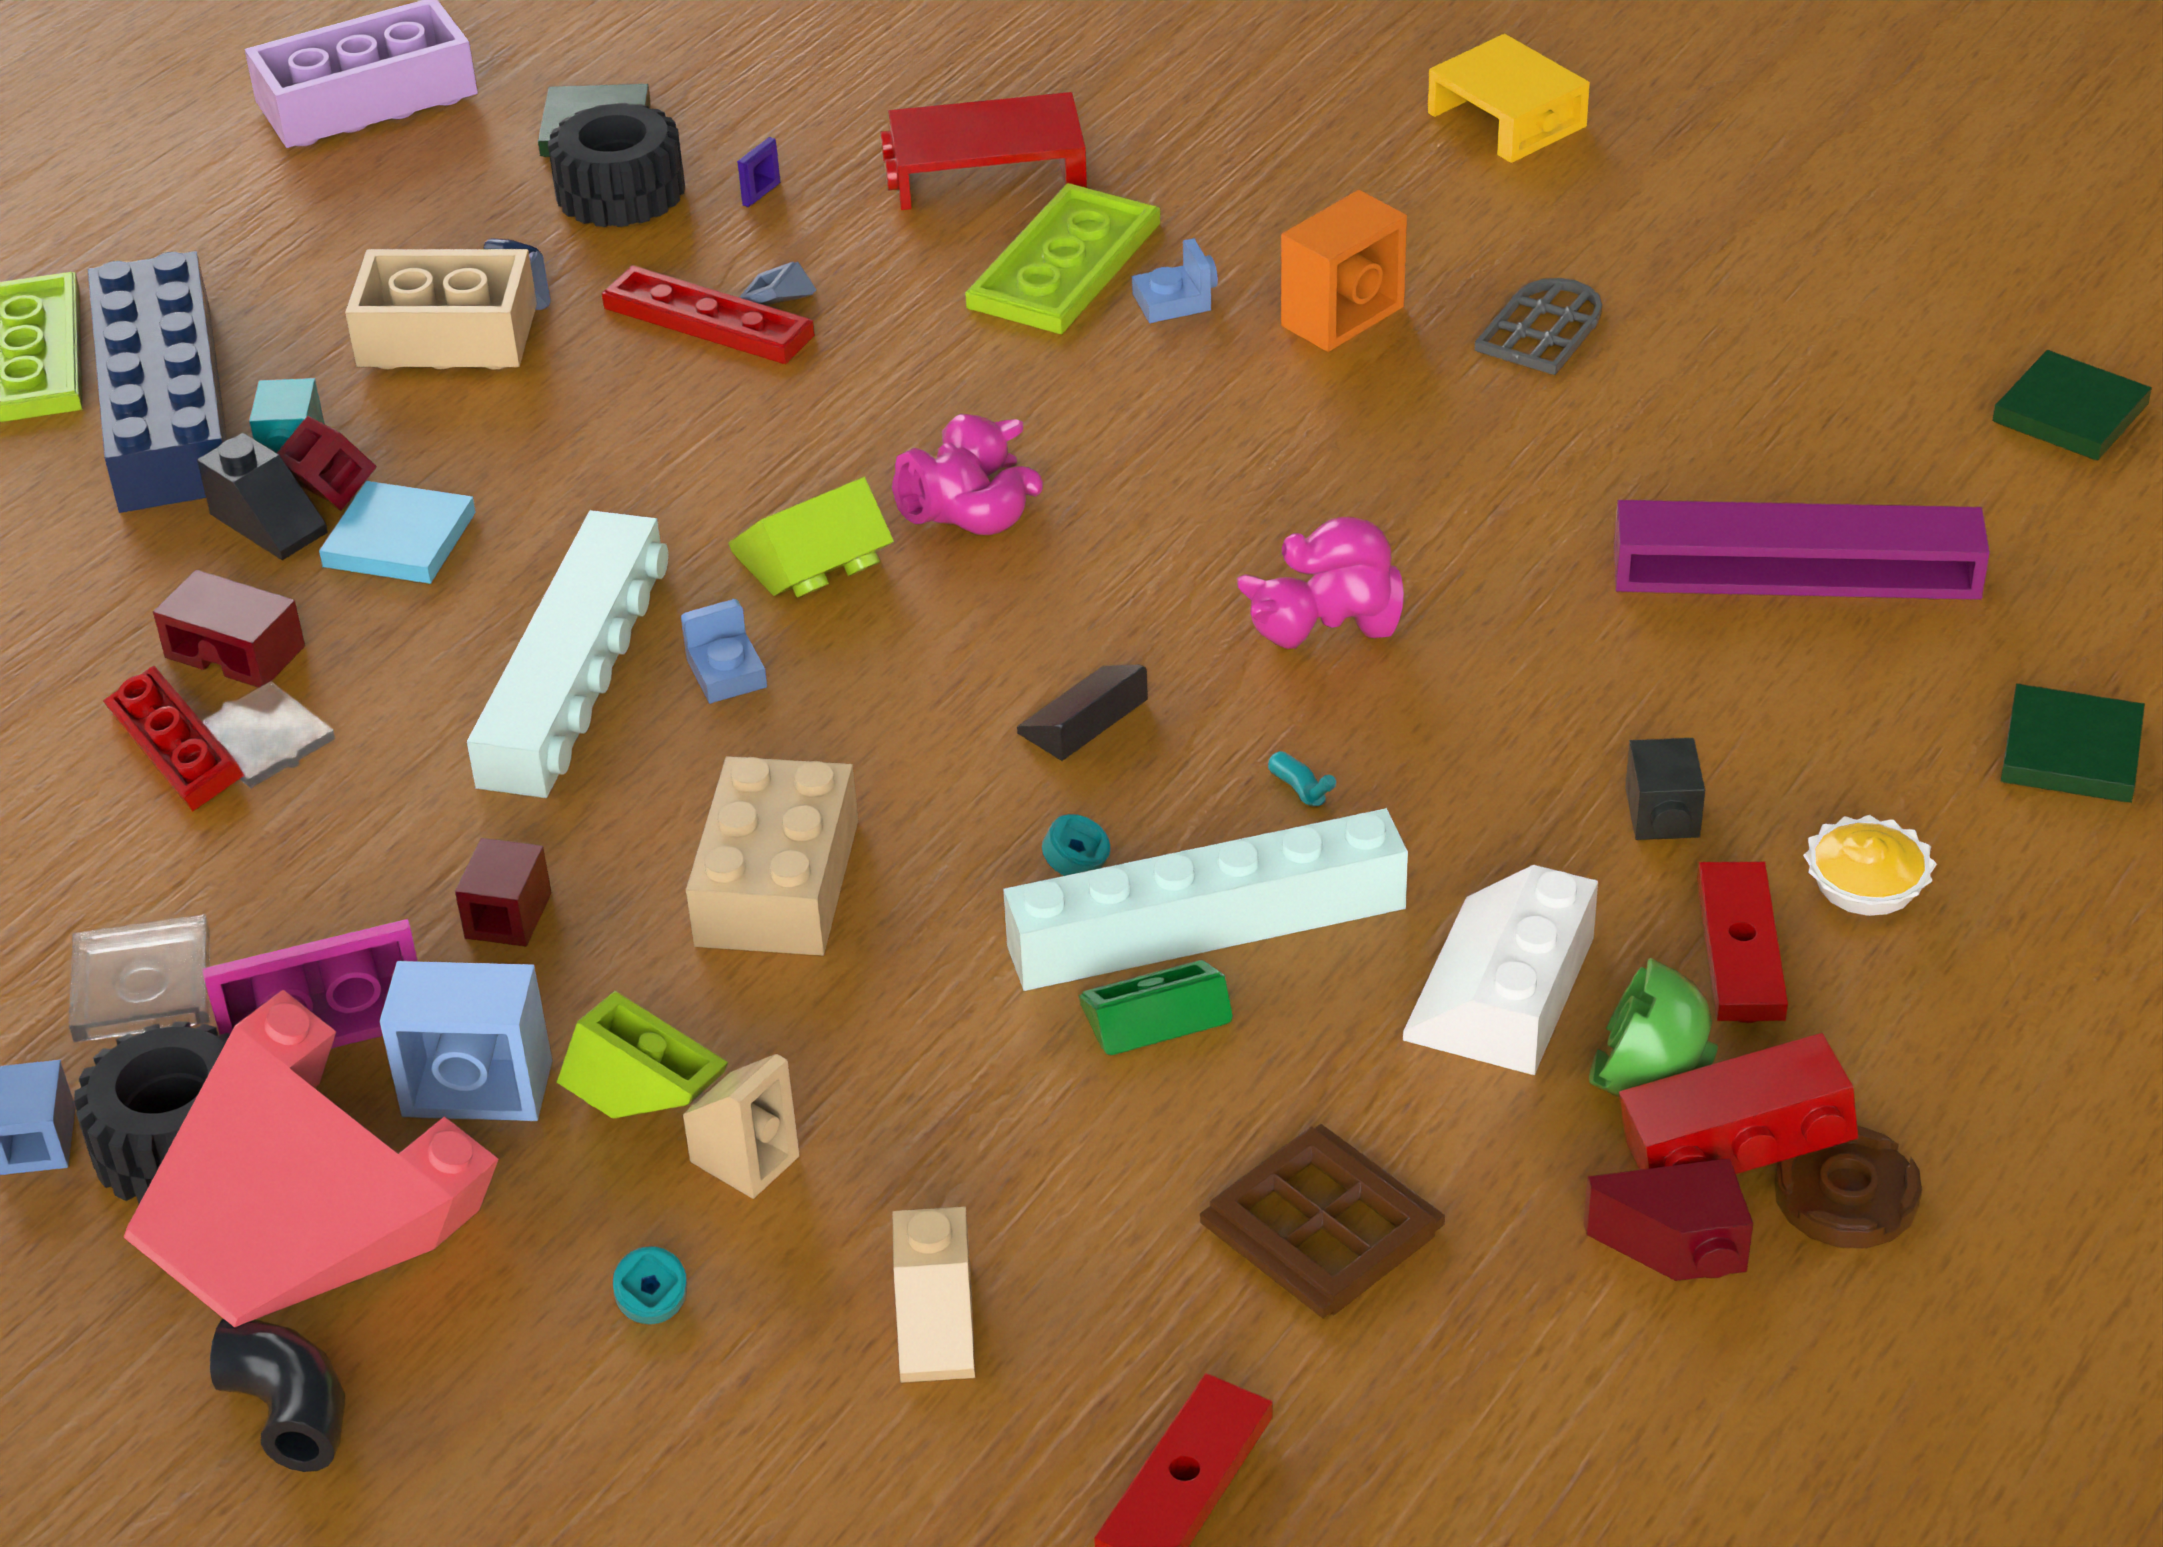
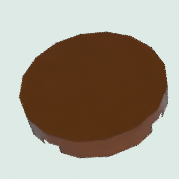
M1857 1126L1858 1139L1780 1161L1776 1167V1202L1788 1222L1809 1238L1835 1247L1869 1248L1893 1241L1911 1226L1920 1204L1922 1193L1920 1170L1912 1157L1909 1163L1905 1156L1898 1152V1143L1885 1134L1861 1126Z

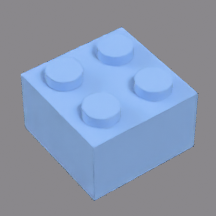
M397 961L381 1014L380 1025L401 1116L416 1118H443L445 1116L450 1119L538 1121L552 1064V1056L535 966L528 964Z

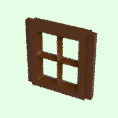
M1320 1124L1316 1128L1309 1127L1210 1201V1206L1200 1213V1223L1324 1319L1330 1313L1334 1316L1433 1239L1435 1232L1445 1225V1215L1323 1124ZM1310 1164L1347 1190L1324 1209H1321L1287 1183V1181ZM1273 1192L1309 1218L1308 1221L1285 1238L1249 1212L1251 1208ZM1359 1200L1396 1227L1395 1230L1373 1247L1335 1219ZM1321 1229L1325 1230L1359 1256L1335 1276H1332L1297 1249L1298 1246Z

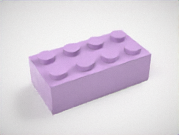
M438 0L417 1L245 49L255 101L286 148L312 145L324 137L342 132H357L373 123L391 118L403 119L411 116L415 111L436 105H452L459 102L461 98L478 94L469 41Z

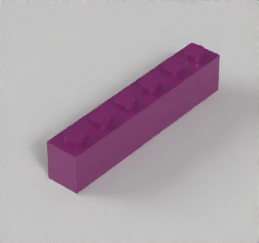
M1617 500L1614 537L1616 592L1982 600L1990 553L1982 507Z

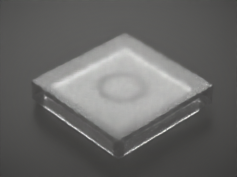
M206 914L73 933L69 1029L73 1042L123 1036L128 1033L145 1032L144 1027L159 1024L160 1028L171 1027L174 1022H190V1026L210 1023V999L202 972L203 968L210 967V929Z

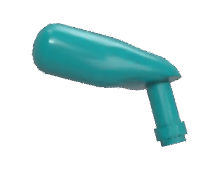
M1275 752L1268 761L1269 771L1291 785L1301 801L1309 806L1322 805L1326 799L1325 794L1336 787L1334 776L1324 775L1318 782L1308 766L1286 752Z

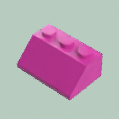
M405 919L203 968L202 972L219 1035L231 1034L236 1024L284 990L336 1031L331 1047L335 1048L383 1036L380 1018L397 961L418 962L409 921Z

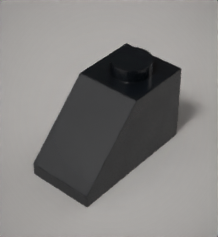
M241 433L234 438L228 439L216 449L197 459L210 515L279 559H286L328 533L325 521L280 455L248 435Z

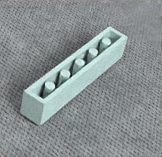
M589 511L467 740L476 789L547 798L558 775H563L567 772L571 761L572 747L579 733L584 734L588 730L592 716V707L599 693H605L608 690L612 667L618 655L626 653L630 643L631 629L637 617L645 615L649 605L650 591L656 579H662L666 573L668 548L666 544L660 542L657 518Z
M1387 808L1005 888L1003 891L1007 947L1023 991L1403 910L1406 909L1408 851Z

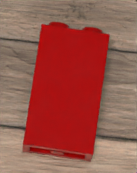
M1072 92L888 110L890 130L880 131L888 191L898 190L901 210L911 209L909 174L1059 159L1064 185L1069 183L1087 188L1086 147Z

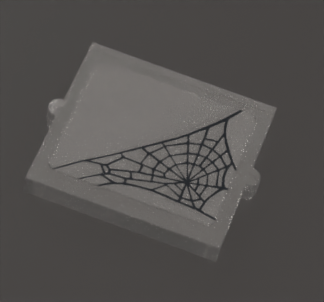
M271 681L235 702H225L223 709L202 720L205 726L237 762L245 774L240 780L250 788L287 767H297L300 764V759L335 739L332 728Z

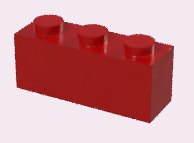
M1823 1033L1619 1091L1626 1143L1639 1170L1730 1158L1735 1174L1858 1139L1854 1088Z

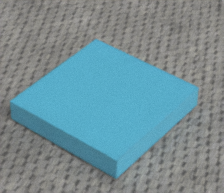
M366 481L319 550L322 567L431 584L476 513L473 496Z

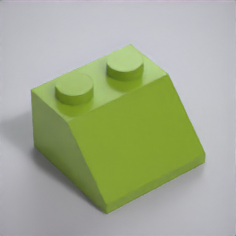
M862 477L761 519L728 544L737 559L773 596L793 589L796 598H800L828 585L829 581L825 574L844 567L847 575L851 576L880 563L877 552L893 543L894 540L866 478Z

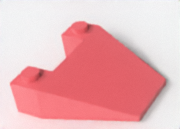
M284 990L280 991L233 1028L128 1224L124 1235L127 1241L233 1327L240 1326L434 1250L480 1210L499 1160L445 1116L399 1154L315 1089L320 1084L336 1031Z

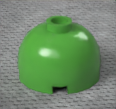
M1652 958L1648 959L1647 969L1640 967L1609 1020L1606 1030L1611 1031L1608 1039V1046L1612 1047L1610 1057L1604 1051L1597 1048L1589 1073V1083L1619 1097V1091L1712 1065L1718 1045L1708 1040L1712 1017L1707 999L1696 984L1677 970Z

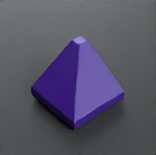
M768 137L737 161L743 206L750 207L781 183L775 138Z

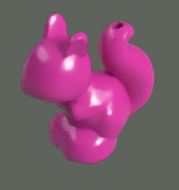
M959 414L942 430L943 445L939 447L936 459L929 453L915 447L898 455L895 463V475L892 481V491L898 510L908 521L914 524L930 521L956 524L978 535H992L1009 529L1020 519L1025 509L1026 495L1036 497L1043 488V481L1038 472L1026 466L1013 467L1017 463V457L1008 453L1007 441L1018 436L1023 431V421L1011 419L994 423L978 415ZM1000 468H1008L1001 471L992 482L989 481L987 476Z
M1356 517L1330 519L1320 525L1306 539L1300 533H1293L1285 538L1282 545L1284 561L1295 571L1315 574L1308 582L1291 577L1266 581L1247 574L1237 578L1238 588L1251 600L1250 614L1257 631L1275 645L1286 649H1296L1306 640L1318 617L1321 618L1323 625L1330 628L1339 627L1346 618L1355 617L1356 624L1365 636L1370 638L1392 636L1400 620L1403 608L1404 592L1402 577L1397 567L1391 565L1392 556L1389 541L1379 527L1370 521Z

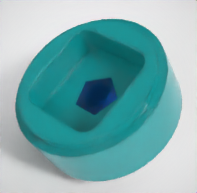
M1076 814L1058 817L1052 823L1042 841V852L1046 861L1055 871L1063 876L1102 868L1111 849L1110 841L1105 831L1093 820Z
M653 1246L638 1248L628 1253L617 1265L613 1276V1290L617 1306L629 1319L642 1324H658L673 1317L682 1307L687 1293L686 1273L680 1260L668 1250Z

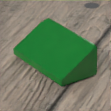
M1203 960L1086 990L1081 995H1078L1080 1005L1100 1047L1108 1055H1115L1225 1025L1231 1022L1233 1017L1225 975Z

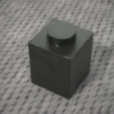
M1694 738L1629 740L1625 789L1635 840L1700 838L1705 786Z

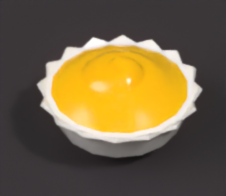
M1871 815L1858 820L1844 816L1837 824H1823L1819 835L1808 838L1809 850L1803 855L1810 865L1808 873L1816 878L1820 891L1832 904L1848 912L1867 916L1886 915L1904 908L1915 896L1920 894L1923 887L1933 881L1930 874L1937 865L1930 858L1931 846L1920 842L1915 830L1902 829L1894 819L1880 822Z

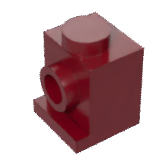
M309 416L303 420L277 452L301 487L329 501L340 511H342L377 467L344 435Z

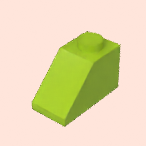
M614 991L577 1021L556 1083L614 1119L689 1105L725 1072L728 1062Z

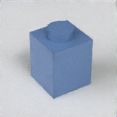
M61 1060L0 1066V1175L68 1168L75 1104Z

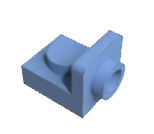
M1192 238L1183 240V266L1173 268L1161 267L1149 273L1132 276V294L1147 321L1154 323L1211 311V288L1216 287L1218 283L1214 260L1211 255L1205 256L1196 240Z
M737 599L682 614L681 622L687 662L709 704L767 687L765 668L746 634L743 608Z

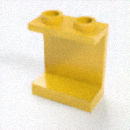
M1504 33L1429 69L1428 113L1436 117L1467 101L1473 103L1499 119L1497 155L1513 163L1587 126L1590 82Z

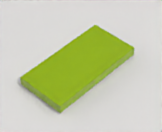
M1067 183L965 292L966 308L1062 335L1160 225V208Z
M66 272L0 282V422L82 410L80 294L76 273Z

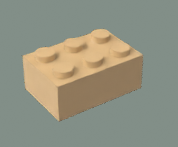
M367 249L345 312L356 367H379L381 369H394L397 367H432L435 369H449L452 367H486L489 369L520 367L537 305L528 249Z
M726 756L686 888L694 947L824 956L858 824L853 764Z

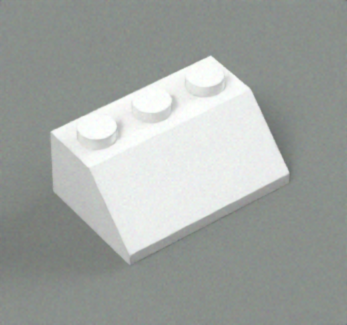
M1532 865L1467 896L1403 1031V1041L1535 1075L1594 938L1598 881Z

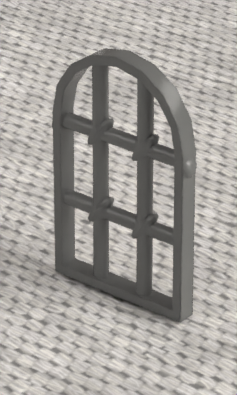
M1549 278L1528 283L1513 295L1508 304L1475 341V351L1556 375L1589 333L1597 326L1602 313L1600 296L1590 286L1576 280ZM1560 290L1574 292L1579 295L1570 307L1562 308L1549 304ZM1548 291L1542 299L1528 298L1533 294ZM1587 299L1594 305L1595 309L1591 316L1577 312ZM1520 304L1534 308L1522 323L1518 322V324L1507 321ZM1548 312L1561 316L1550 331L1542 332L1529 328L1541 313L1545 314ZM1575 320L1585 323L1571 340L1557 336L1568 322ZM1500 328L1514 332L1503 346L1489 343L1490 339ZM1528 336L1541 340L1530 355L1512 350L1521 337L1525 338ZM1555 344L1565 347L1553 362L1539 358L1548 346Z

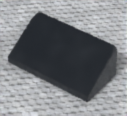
M1142 665L1100 667L1018 725L1017 734L1063 761L1148 700L1146 667Z

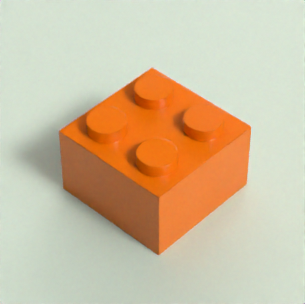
M1358 189L1282 233L1281 326L1321 349L1330 352L1403 308L1407 215Z

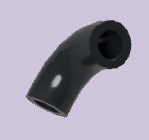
M223 1318L216 1328L210 1352V1374L215 1389L257 1396L267 1403L269 1411L261 1432V1446L265 1453L276 1463L302 1472L319 1471L328 1467L335 1457L341 1439L345 1392L327 1354L291 1328L259 1320H253L233 1327Z

